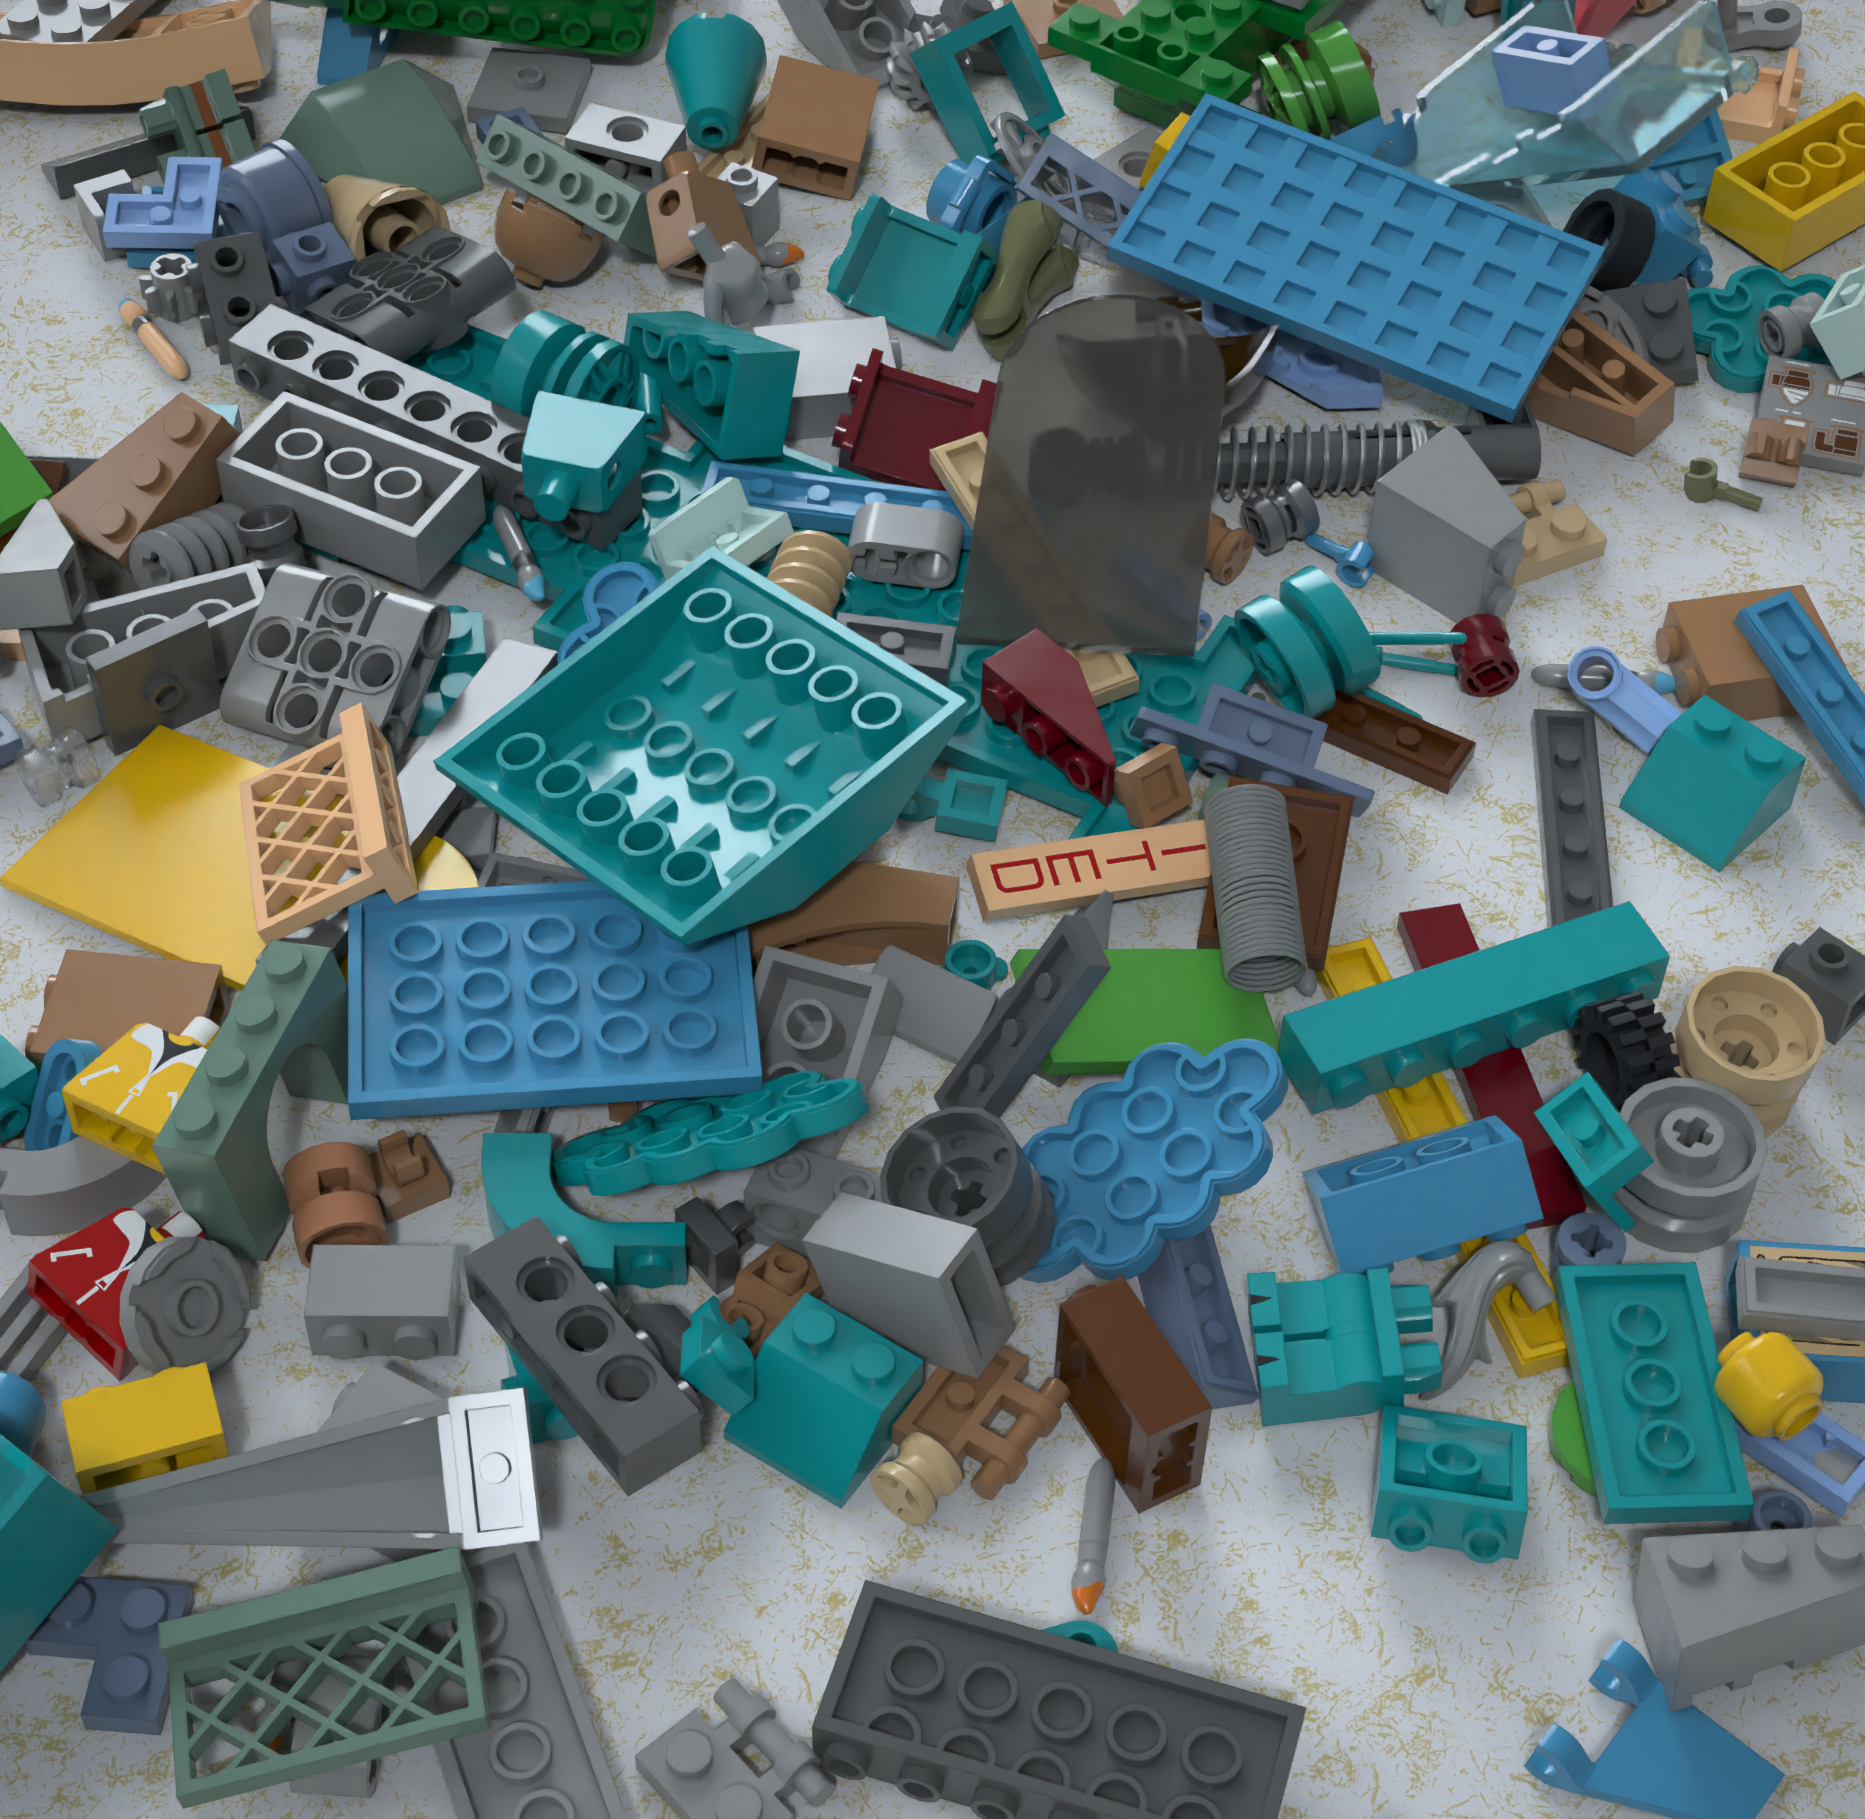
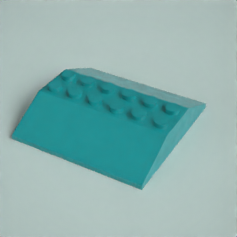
M711 546L433 762L440 773L677 942L686 946L797 908L889 831L969 711L968 701L716 547Z

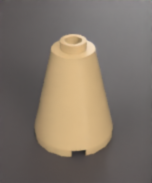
M348 174L334 177L323 188L330 204L333 226L356 257V263L368 255L377 252L388 251L395 253L398 248L435 225L451 231L444 208L429 193L422 189Z

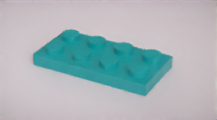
M1696 1262L1558 1266L1553 1283L1603 1524L1748 1520L1754 1507V1502L1733 1414L1717 1397L1714 1390V1383L1721 1370V1364L1717 1361L1718 1352Z

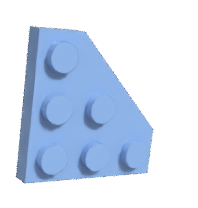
M1198 297L1202 304L1201 327L1203 337L1248 335L1269 326ZM1279 329L1274 355L1266 374L1268 377L1325 409L1381 407L1384 390L1379 369Z

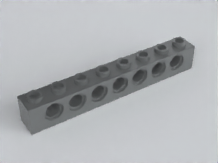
M270 304L228 340L236 385L272 401L285 391L480 466L483 495L485 498L506 506L524 517L532 518L563 532L572 539L580 540L603 551L643 511L641 469L639 468L607 511L594 513L570 508L566 518L561 521H550L541 517L534 508V500H530L524 493L521 455L530 418Z

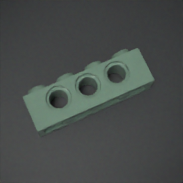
M497 114L477 156L476 163L611 239L656 258L645 199L648 192L544 135Z

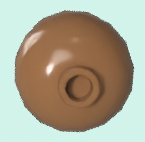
M506 188L494 221V240L501 255L515 265L512 270L513 276L541 288L544 279L565 282L577 278L589 268L604 240L605 235L595 230L593 237L582 232L585 223L533 196H529L525 205L516 202L514 199L518 191Z

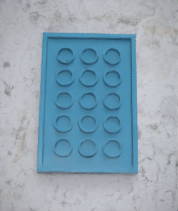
M592 880L423 890L396 904L388 893H374L348 906V1107L350 1120L739 1095L762 1089V1068L748 925L683 946Z

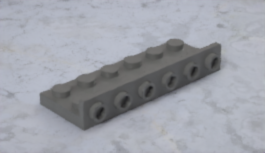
M865 1580L812 1724L813 1751L820 1757L824 1767L839 1777L849 1780H862L866 1776L896 1785L903 1794L918 1801L936 1802L939 1799H944L970 1807L973 1813L982 1819H1278L1307 1707Z

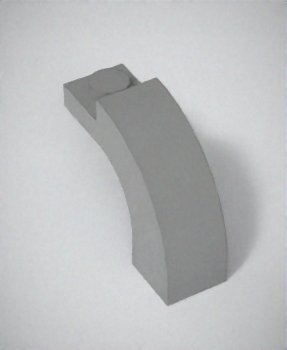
M78 1136L60 1146L44 1150L23 1151L0 1148V1209L4 1210L12 1235L49 1236L66 1234L82 1230L120 1208L134 1207L151 1194L167 1176L82 1136Z

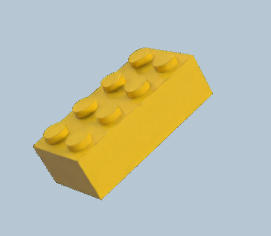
M1854 91L1715 168L1703 220L1780 272L1865 224V97Z

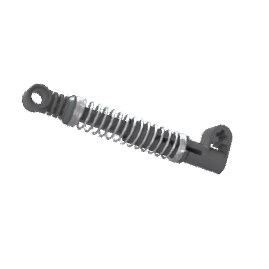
M1527 398L1513 423L1469 406L1466 426H1452L1459 430L1496 480L1537 478L1541 465V441L1538 426ZM1407 419L1402 427L1400 422L1395 420L1392 424V429H1384L1382 423L1377 421L1374 429L1366 430L1364 424L1359 421L1356 430H1347L1346 424L1341 422L1338 431H1329L1328 425L1323 423L1320 431L1311 432L1308 424L1303 426L1302 432H1293L1292 427L1287 424L1284 433L1280 435L1279 441H1275L1274 428L1269 425L1266 430V442H1257L1256 428L1251 426L1248 431V442L1239 443L1238 429L1234 426L1230 431V443H1221L1220 431L1215 427L1212 432V444H1202V433L1197 428L1194 432V445H1184L1183 431L1178 429L1176 432V445L1166 446L1165 432L1162 429L1159 432L1157 430H1148L1147 432L1143 430L1142 432H1133L1127 439H1119L1118 447L1115 446L1114 440H1105L1104 447H1101L1100 440H1092L1090 448H1087L1086 441L1077 434L1059 430L1047 431L1035 436L1030 444L1028 495L1034 503L1052 505L1051 510L1070 509L1079 505L1084 497L1088 496L1089 490H1091L1093 497H1101L1103 490L1106 491L1107 496H1116L1117 489H1119L1121 496H1130L1135 502L1153 503L1155 501L1159 503L1163 496V488L1167 498L1171 502H1175L1180 495L1181 487L1188 501H1193L1196 498L1199 487L1206 500H1212L1216 494L1217 487L1221 496L1225 500H1229L1236 487L1239 495L1243 499H1247L1252 493L1253 487L1258 495L1267 497L1271 487L1274 491L1277 488L1276 481H1280L1282 485L1294 479L1303 483L1315 496H1320L1326 487L1332 495H1338L1343 487L1350 494L1355 495L1361 486L1369 494H1373L1376 491L1377 480L1446 426L1437 427L1431 420ZM1249 482L1248 489L1245 494L1242 490L1241 483ZM1258 482H1267L1264 493H1262ZM1223 483H1231L1228 494L1225 493ZM1205 484H1213L1210 495L1206 491ZM1176 485L1174 496H1172L1169 486ZM1187 485H1194L1193 493L1191 496L1188 492Z

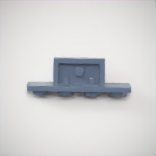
M1214 682L1207 692L1197 725L1147 707H1141L1129 732L1130 735L1140 738L1141 744L1149 750L1160 743L1176 746L1178 753L1200 760L1199 765L1213 774L1220 771L1234 776L1236 773L1256 781L1355 797L1351 815L1354 817H1360L1371 805L1375 791L1314 768L1328 724Z

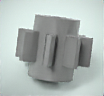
M176 253L159 256L150 265L151 275L139 276L142 298L146 300L150 314L158 312L164 320L183 322L199 313L198 301H204V297L193 298L186 270V265L191 264V261L186 256Z

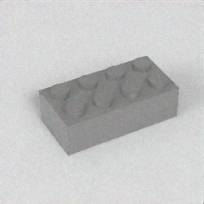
M285 391L216 459L224 502L235 504L246 512L266 505L288 506L293 510L298 529L293 536L295 540L420 590L425 588L486 520L480 466Z

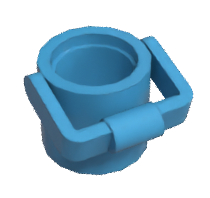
M982 155L974 157L970 164L960 159L952 160L940 170L933 181L926 203L927 217L931 222L960 234L964 230L977 234L1017 203V190L1014 187L1016 182L1013 180L1015 175L996 161Z

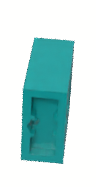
M1013 1L909 53L959 159L969 164L977 155L985 156L997 163L1007 158L996 151L994 144L998 141L997 136H992L954 54L989 36L1028 117V120L1025 122L1044 139L1051 133L1048 125L1066 116ZM1016 125L1017 132L1024 144L1026 133Z

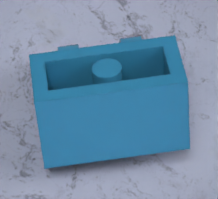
M1638 163L1613 188L1649 206L1655 218V240L1652 251L1641 274L1635 281L1644 285L1673 280L1679 274L1691 278L1695 287L1708 286L1713 281L1711 271L1713 260L1708 248L1700 244L1701 232L1698 223L1685 208L1681 198L1683 188L1668 172L1661 170L1659 173H1656ZM1614 227L1607 235V239L1609 242L1611 240Z

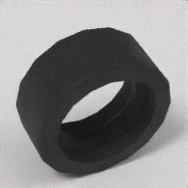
M1612 188L1596 190L1584 198L1572 212L1563 229L1566 233L1602 246L1608 233L1614 227L1611 240L1605 250L1603 262L1590 284L1591 287L1600 292L1630 287L1646 265L1655 240V218L1650 207Z

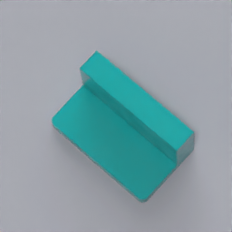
M1587 1071L1535 1111L1534 1114L1584 1188L1626 1233L1636 1223L1615 1192L1655 1161L1602 1087Z

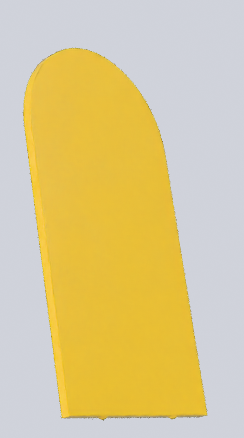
M158 725L0 877L2 887L166 959L221 965L225 985L242 991L257 965V957L267 945L256 929L239 783L269 768L165 726ZM282 788L260 798V801L271 803ZM306 790L294 806L302 807L314 791ZM336 795L325 810L333 811L343 798ZM280 822L268 838L276 839L288 822ZM311 826L299 842L308 843L320 827ZM343 830L330 847L339 848L352 831ZM435 835L413 863L418 891L479 887L475 872L466 858L454 846ZM286 858L273 875L281 876L294 859ZM317 863L304 880L313 881L326 864ZM291 896L278 913L293 907L300 897ZM347 951L338 963V966L348 987Z

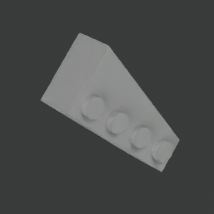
M255 562L85 604L72 625L18 629L29 675L55 754L57 755L103 733L85 659L101 650L198 608L208 621L219 680L229 676L266 590Z

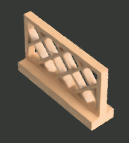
M362 703L339 713L342 728L341 734L239 783L256 929L266 945L271 940L278 941L382 889L386 890L395 904L419 893L392 748ZM339 760L327 775L320 774L325 766ZM282 788L271 803L260 801V798ZM306 790L314 791L302 807L294 806ZM337 794L345 795L333 811L325 810ZM280 822H288L276 839L268 838ZM311 826L320 827L308 843L299 842ZM343 830L352 831L339 848L330 847ZM286 858L294 859L281 876L273 875ZM317 863L326 864L313 881L304 880ZM349 867L361 869L360 874L336 885ZM291 896L300 897L293 907L278 913Z

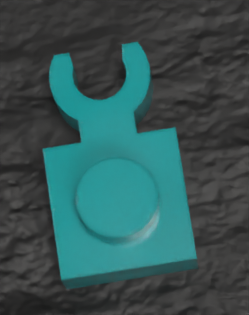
M713 1295L691 1314V1326L682 1334L680 1376L734 1417L754 1399L755 1357L744 1342L749 1336L747 1321L740 1316L731 1325L728 1324L719 1311L720 1300Z

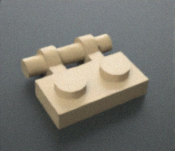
M1555 479L1546 483L1535 480L1520 485L1517 493L1508 495L1521 513L1528 519L1526 520L1521 544L1525 547V553L1516 569L1513 587L1604 556L1607 538L1576 503L1558 510L1552 505L1563 501L1566 497L1564 485L1560 480Z

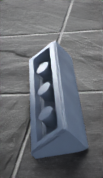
M1211 1225L1205 1231L1192 1238L1165 1240L1158 1259L1148 1270L1137 1275L1146 1311L1205 1395L1212 1409L1254 1403L1259 1396Z

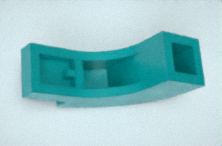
M483 1133L481 1171L488 1221L494 1239L537 1215L554 1237L563 1234L569 1239L580 1257L582 1271L593 1284L600 1281L606 1284L616 1299L618 1285H637L647 1289L661 1288L666 1285H687L688 1253L686 1222H604L585 1217L568 1207L555 1191L556 1176L552 1165L554 1154L552 1133Z

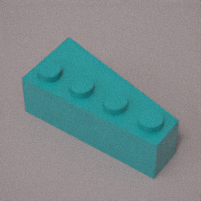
M689 311L628 313L624 344L632 347L639 359V372L645 373L657 381L662 391V404L721 460L782 456L785 435L791 426L790 407L800 350Z

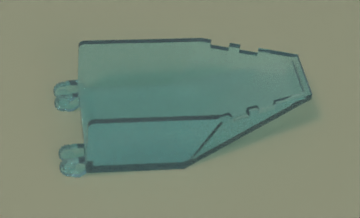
M1534 0L1425 86L1415 98L1418 108L1414 114L1402 115L1403 119L1400 125L1404 129L1405 134L1395 145L1392 140L1382 141L1371 157L1465 194L1637 174L1733 94H1747L1751 90V86H1755V82H1757L1760 70L1758 68L1759 63H1757V59H1754V56L1741 55V57H1737V60H1732V56H1729L1716 3L1711 0H1700L1639 51L1637 50L1638 47H1635L1633 44H1622V46L1619 45L1618 48H1614L1615 45H1612V42H1605L1611 73L1571 106L1558 112V116L1546 113H1531L1525 109L1504 106L1491 52L1494 48L1524 25L1577 34L1568 0Z

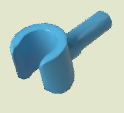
M1316 533L1306 537V545L1339 562L1336 571L1341 581L1353 588L1363 587L1373 575L1374 568L1368 564L1374 557L1371 545L1367 542L1358 541L1348 548Z

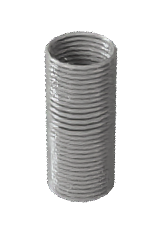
M1244 784L1223 789L1210 797L1204 805V816L1224 980L1231 986L1244 991L1262 992L1284 988L1298 981L1307 971V957L1285 797L1278 790L1266 785Z

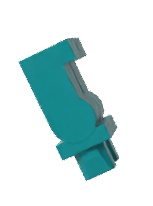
M1388 1267L1367 1269V1276L1358 1273H1341L1323 1280L1276 1283L1275 1272L1247 1273L1248 1315L1262 1427L1360 1416L1374 1413L1380 1409L1383 1411L1384 1404L1404 1407L1405 1394H1417L1442 1389V1363L1438 1343L1400 1345L1399 1334L1433 1332V1312L1429 1285L1391 1286Z

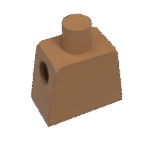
M680 151L666 157L663 164L668 180L649 190L645 198L660 271L703 281L706 263L687 236L689 229L700 222L706 223L721 247L733 241L739 242L761 264L760 256L733 188L729 183L700 174L695 155L691 151Z

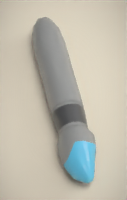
M498 505L493 512V522L510 562L518 575V585L525 596L533 601H542L545 598V578L543 572L537 567L535 558L513 512L506 506Z
M1545 664L1536 667L1531 672L1532 678L1543 685L1571 688L1567 676L1568 664ZM1591 666L1583 672L1580 677V684L1587 690H1603L1611 683L1613 672L1609 668ZM1645 669L1639 673L1631 671L1659 695L1676 691V679L1667 673L1654 669Z

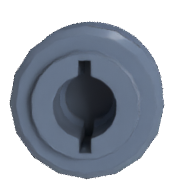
M279 138L273 139L263 144L259 151L221 169L217 185V205L223 223L231 236L259 231L267 264L270 265L272 240L283 237L290 232H299L327 222H331L333 225L330 204L317 175L303 155L287 141Z

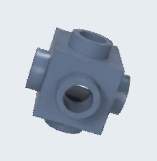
M331 222L299 232H290L283 237L274 239L271 245V262L268 267L275 295L278 297L283 296L294 314H300L303 308L341 284H346L351 279L349 273L356 263V257Z

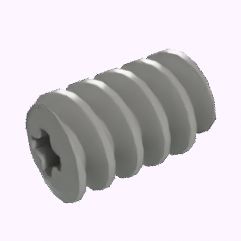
M221 502L209 506L208 509L194 512L191 515L178 518L173 522L138 534L131 543L128 556L131 572L139 588L144 590L246 564L245 559L249 554L248 547L240 543L235 526L237 518L246 511L235 504Z

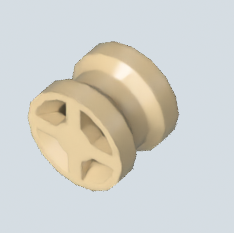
M911 1432L898 1445V1457L893 1462L884 1461L870 1475L871 1486L882 1504L892 1514L913 1526H922L935 1513V1501L940 1496H950L962 1484L963 1480L960 1467L953 1456L940 1443L920 1432Z

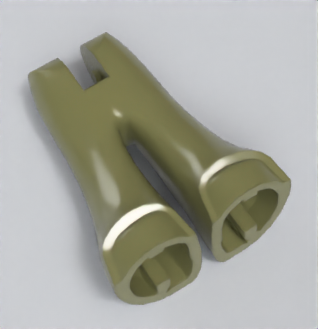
M1028 200L1019 203L1009 211L1001 236L995 273L985 291L980 293L973 309L974 322L978 330L983 333L982 340L992 358L998 361H1008L1019 352L1038 312L1055 294L1073 286V279L1080 265L1079 258L1072 250L1063 246L1062 243H1057L1063 226L1061 216L1052 207L1042 203L1041 200Z

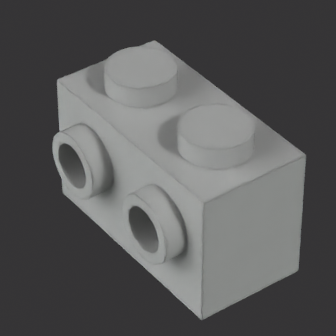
M313 1245L304 1310V1319L312 1355H328L341 1360L354 1359L359 1356H400L410 1360H422L431 1356H454L461 1290L455 1246Z

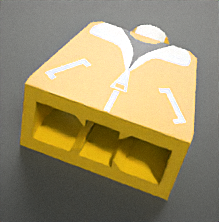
M201 1016L195 1017L179 1036L149 1023L135 1025L70 1080L61 1090L73 1133L165 1174L152 1145L220 1027L213 1021Z

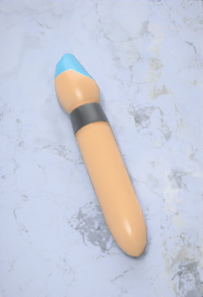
M130 298L122 299L118 308L123 321L135 331L139 339L170 376L176 379L186 378L188 369L183 357L158 326L148 317V312L136 301Z

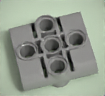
M289 562L283 563L275 570L268 583L223 687L220 697L221 717L226 723L297 743L310 749L341 734L342 728L339 713L362 703L390 744L395 762L402 751L448 641L451 630L450 611L443 604L373 586L365 577L357 573H344L337 576ZM363 605L361 610L355 614L357 609ZM341 659L337 666L331 670L334 663ZM393 673L389 681H387L384 685H381L384 679L388 675ZM317 714L313 722L307 726L309 720Z

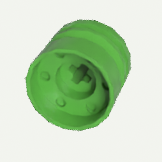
M1338 19L1306 34L1305 43L1308 59L1305 61L1302 60L1298 52L1289 43H1285L1279 48L1284 70H1282L1274 55L1269 51L1256 58L1257 71L1261 81V94L1267 111L1274 120L1308 133L1309 127L1313 135L1329 140L1331 139L1328 118L1332 116L1346 132L1381 115L1376 91L1362 56L1350 33Z

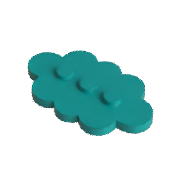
M1749 266L1733 273L1729 277L1724 290L1710 287H1698L1687 290L1695 351L1709 354L1708 370L1713 379L1724 388L1738 393L1762 391L1769 356L1763 349L1758 337L1757 317L1760 312L1777 305L1789 307L1793 299L1810 292L1819 294L1825 300L1836 284V281L1831 277L1812 273L1800 275L1790 280L1780 271L1770 267ZM1822 346L1812 350L1803 347L1798 356L1791 358L1833 367Z
M818 1071L793 1072L762 1083V1089L739 1095L669 1099L645 1107L629 1116L620 1125L592 1131L566 1142L554 1151L552 1165L560 1185L577 1186L587 1184L589 1192L594 1196L617 1195L650 1183L656 1185L678 1184L703 1176L714 1170L729 1171L743 1169L774 1159L789 1151L802 1139L827 1134L859 1120L869 1111L870 1105L863 1084L854 1078H840L827 1081L825 1075Z

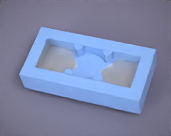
M1820 1413L1807 1428L1786 1441H1780L1776 1436L1767 1439L1753 1437L1733 1416L1742 1451L1841 1518L1865 1490V1442L1824 1414Z

